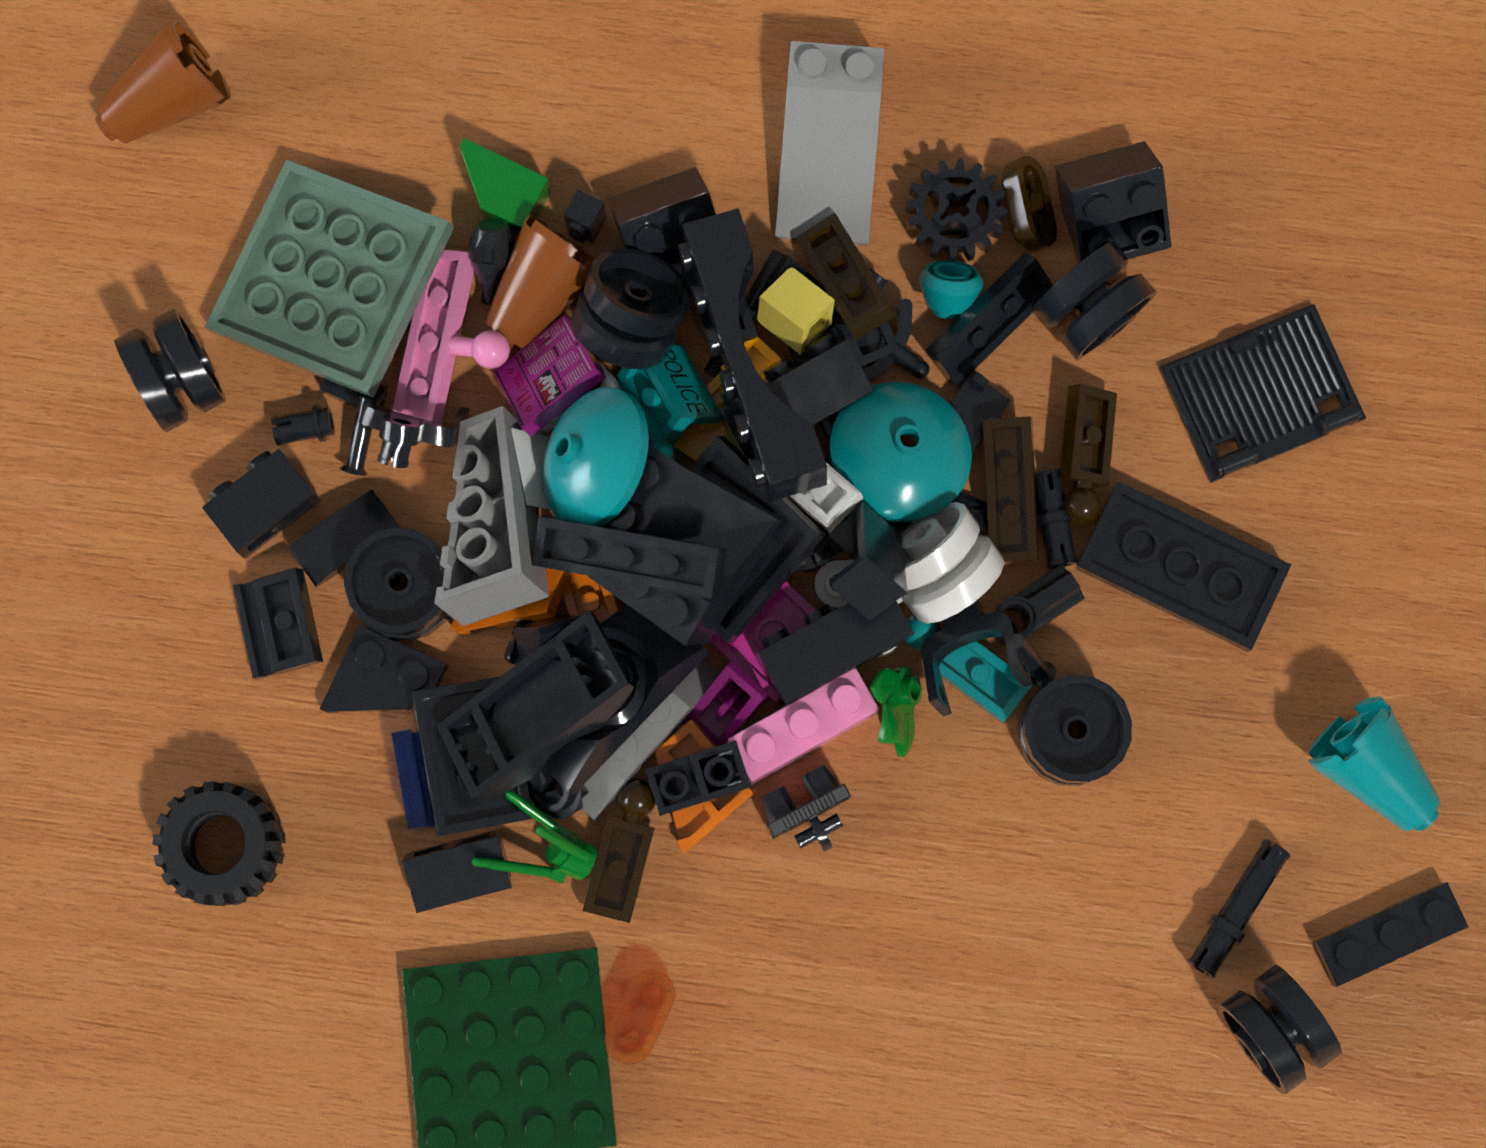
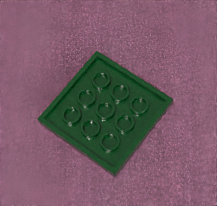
M598 948L402 969L418 1148H604L617 1146Z

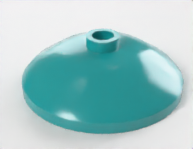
M885 382L873 385L874 391L845 406L837 415L830 432L828 444L830 465L862 493V501L884 520L914 522L934 516L953 502L967 481L972 460L971 443L967 429L956 410L944 398L925 387L907 382ZM908 435L912 437L915 446L906 447L902 444L900 436Z
M613 387L597 388L575 401L558 420L547 443L542 465L543 491L549 510L555 518L604 526L614 519L631 499L643 474L649 442L645 413L639 402L631 394Z

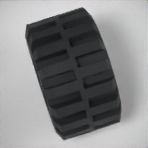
M211 781L203 782L201 787L191 786L183 790L184 796L181 798L174 797L167 804L171 808L167 815L160 814L156 824L161 825L159 835L153 834L152 845L158 846L159 852L158 855L153 857L156 866L162 867L164 874L161 875L162 879L167 885H173L176 888L175 893L181 897L194 900L193 902L203 905H238L246 902V899L249 897H257L264 891L262 887L267 882L272 883L278 875L274 872L277 864L283 863L285 854L281 853V844L286 843L285 833L280 832L278 824L282 822L278 814L270 809L271 804L265 798L258 796L252 790L236 784ZM226 815L236 819L241 825L245 835V850L240 861L231 870L219 874L211 873L200 865L196 857L195 839L205 822L215 816Z

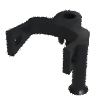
M379 385L373 398L361 393L346 463L339 469L353 475H367V472L364 470V464L372 429L380 430L379 437L383 439L377 461L388 465L390 460L393 461L392 467L407 468L411 446H415L420 442L443 447H452L454 444H457L460 421L468 419L470 409L461 406L450 423H439L384 408L388 386Z
M978 599L958 614L942 620L944 629L934 633L921 645L920 652L924 666L928 699L931 705L943 717L952 714L939 670L940 663L950 653L972 642L993 637L1005 638L1010 671L1023 687L1030 685L1045 687L1054 680L1056 675L1054 665L1043 661L1021 634H1018L1017 626L1007 614L1001 612L985 614Z

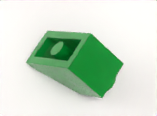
M463 138L459 147L483 218L498 219L506 222L509 225L512 236H518L527 216L532 214L538 218L551 193L548 178Z

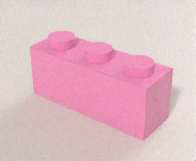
M854 668L730 737L728 743L737 740L750 784L753 785L876 716L879 708L857 669Z

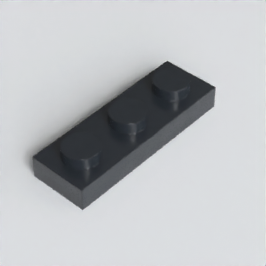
M1026 252L1021 255L926 349L948 382L958 387L972 371L1034 312L1033 307L1053 286L1038 260Z
M1444 882L1321 937L1312 943L1332 986L1338 987L1469 926L1448 882Z

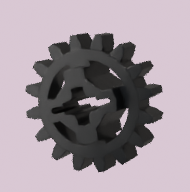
M958 158L955 169H949L945 161L941 160L938 162L937 174L934 175L925 168L920 177L923 185L912 183L910 186L909 194L917 200L906 201L904 212L915 215L907 221L906 227L908 231H920L915 242L917 247L925 245L927 242L932 245L930 257L935 258L943 250L947 252L948 260L955 261L957 253L963 252L966 259L972 261L975 256V247L978 246L985 253L990 250L992 243L988 236L1000 238L1004 228L996 222L1006 220L1008 209L997 207V205L1004 201L1006 193L1000 190L993 192L992 188L997 179L994 174L985 179L980 177L981 164L977 163L971 171L965 170L962 158ZM951 183H961L967 186H955ZM928 196L931 198V204L936 208V212L930 220H927L925 214V202ZM983 201L987 210L984 226L981 223L982 219L976 213L977 208ZM949 205L953 209L966 205L963 216L957 212L952 216L948 215L946 217ZM944 235H956L962 239L948 238Z

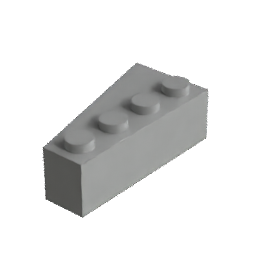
M503 406L460 421L452 477L457 481L456 492L453 502L448 504L446 518L451 523L448 546H442L440 565L445 570L442 587H437L434 604L462 626L549 597L546 568L532 565L540 516L539 507L526 505L511 428L523 429L518 420Z

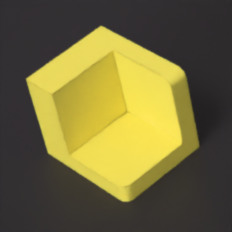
M789 268L759 297L757 320L801 355L805 351L804 348L815 341L831 325L835 300L796 269Z

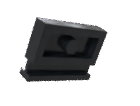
M291 568L254 579L252 582L233 585L253 679H263L277 673L281 674L323 662L303 569Z

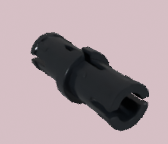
M1052 469L1050 474H1047V471L1035 473L1036 501L1039 512L1037 523L1038 528L1042 529L1048 569H1055L1058 565L1068 567L1078 563L1069 524L1071 519L1066 510L1063 509L1064 491L1062 480L1059 479L1060 469Z

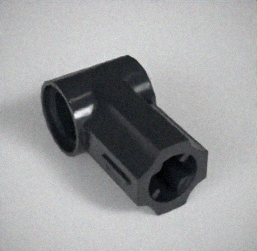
M1060 565L1017 594L1004 599L991 613H1003L1005 610L1017 611L1024 620V628L1018 634H1021L1026 639L1029 635L1083 601L1085 597L1072 573L1063 565ZM993 637L997 642L1006 645L1005 638Z

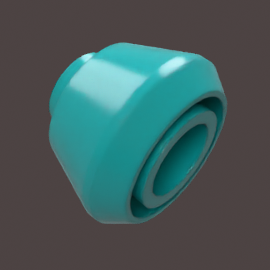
M935 261L927 265L919 274V283L926 306L933 310L934 315L943 319L958 318L975 302L983 288V279L973 266L960 261Z

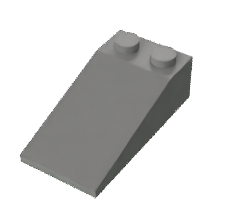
M800 41L790 42L775 239L796 240L795 237L836 213L854 244L868 246L885 48Z

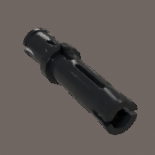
M1263 839L1261 842V846L1218 915L1212 914L1207 921V924L1210 926L1193 955L1187 960L1189 965L1202 974L1206 972V975L1212 979H1215L1216 973L1234 944H1241L1245 938L1244 928L1285 862L1291 857L1279 845L1274 843L1272 847V842L1267 839Z

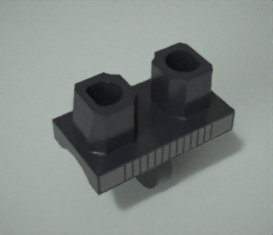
M822 765L801 776L812 798V801L796 809L785 786L761 797L765 814L770 822L766 825V828L772 839L808 822L810 828L794 835L800 849L816 840L823 852L833 848L828 834L843 827V824L837 813L821 822L817 816L849 800L851 795L845 783L839 786L835 777L825 765Z

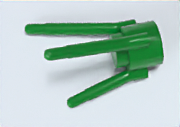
M509 790L505 793L506 798L543 825L537 826L536 833L549 841L545 851V858L550 862V866L474 857L472 859V864L476 867L546 877L561 884L567 876L576 880L584 879L591 872L595 864L597 850L593 844L578 838V833L563 827L528 800L522 798L513 790Z

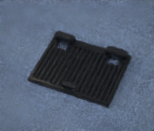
M1315 304L1159 367L1210 483L1225 478L1232 472L1245 467L1249 468L1327 436L1332 431L1346 425L1351 426L1366 419ZM1336 396L1341 407L1322 415L1318 403ZM1234 439L1238 450L1218 457L1214 446Z

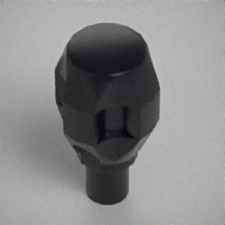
M484 219L476 223L469 241V259L477 275V280L481 283V302L486 305H491L514 247V239L509 225L498 219Z

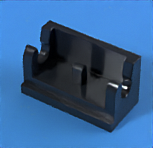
M500 829L406 853L402 862L416 913L512 888L511 872L476 867L472 864L474 857L507 860Z

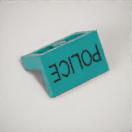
M673 345L669 355L659 365L647 369L622 368L617 375L624 391L631 394L641 405L646 416L648 434L651 440L668 441L674 445L690 424L720 423V419L713 408L716 406V403L683 345Z

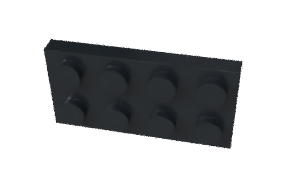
M1118 481L1106 502L1075 569L1249 652L1253 649L1292 564Z

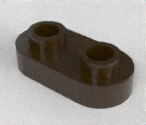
M1023 156L1005 165L1002 188L1007 197L1012 220L1011 230L1013 237L1025 249L1034 252L1055 242L1057 226L1045 173L1034 158Z

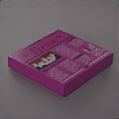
M567 313L494 371L521 428L531 437L606 378L594 355L576 339L571 327V317Z

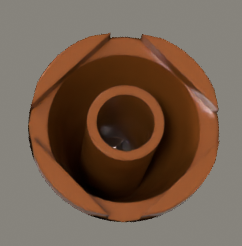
M171 21L160 30L97 104L96 108L99 116L95 118V121L109 140L114 141L118 139L126 144L220 106L231 98V92L220 70L213 73L207 62L210 56L199 41L179 22L174 24V21Z
M529 214L523 222L484 321L491 327L490 330L500 332L506 337L510 350L514 345L524 348L578 299L579 294L584 290L585 280L592 262L596 259L561 233L548 229V224L532 214Z

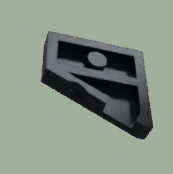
M359 625L321 704L320 710L328 714L353 711L413 710L410 693L439 687L448 665Z

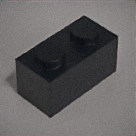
M577 189L564 213L566 228L570 232L569 236L578 242L584 243L586 240L593 244L607 219L604 202Z

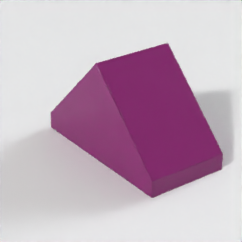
M731 661L704 693L682 724L685 725L688 721L694 719L716 746L726 744L728 739L736 735L764 704L768 693Z

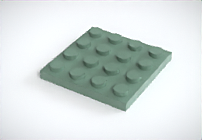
M286 159L205 328L216 335L373 398L454 227L447 220Z

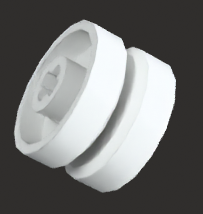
M950 503L936 515L920 521H914L900 532L903 542L907 593L903 595L904 603L920 622L926 624L940 622L958 614L990 589L1002 572L1005 564L1002 554L989 537L978 535L980 532L979 524L965 504Z

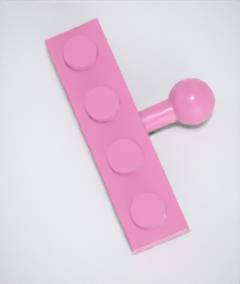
M444 250L412 317L392 411L442 423L456 356L473 357L480 366L489 369L500 367L509 357V342L500 332L488 330L480 333L476 338L460 337L474 269L469 259V252Z

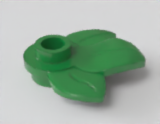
M899 666L895 670L883 668L877 673L871 685L874 697L879 703L883 704L878 742L895 744L898 757H904L909 752L913 743L915 731L914 707L921 699L922 686L920 679L915 676L913 670L908 666Z

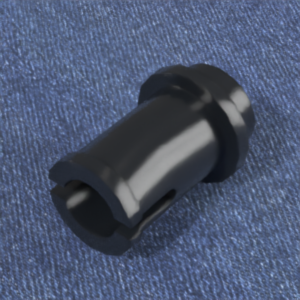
M319 404L313 405L312 410L281 416L275 415L271 418V424L276 425V427L272 428V433L277 446L318 438L320 442H325L327 436L335 434L331 409L329 407L321 408Z

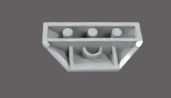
M704 659L584 784L589 791L582 798V810L594 821L618 796L621 788L635 777L655 754V750L677 730L720 673Z

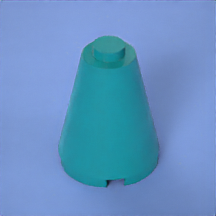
M1372 697L1361 701L1353 706L1359 714L1347 722L1339 716L1318 736L1309 751L1313 759L1308 761L1316 771L1401 830L1410 831L1415 829L1416 831H1422L1437 819L1440 798L1390 705L1382 697Z

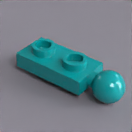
M912 614L907 618V621L915 634L906 643L916 650H921V645L927 638L941 631L939 622L926 624L918 621ZM977 641L950 653L941 661L939 666L941 677L1002 724L1032 686L1023 687L1011 673L1010 666Z

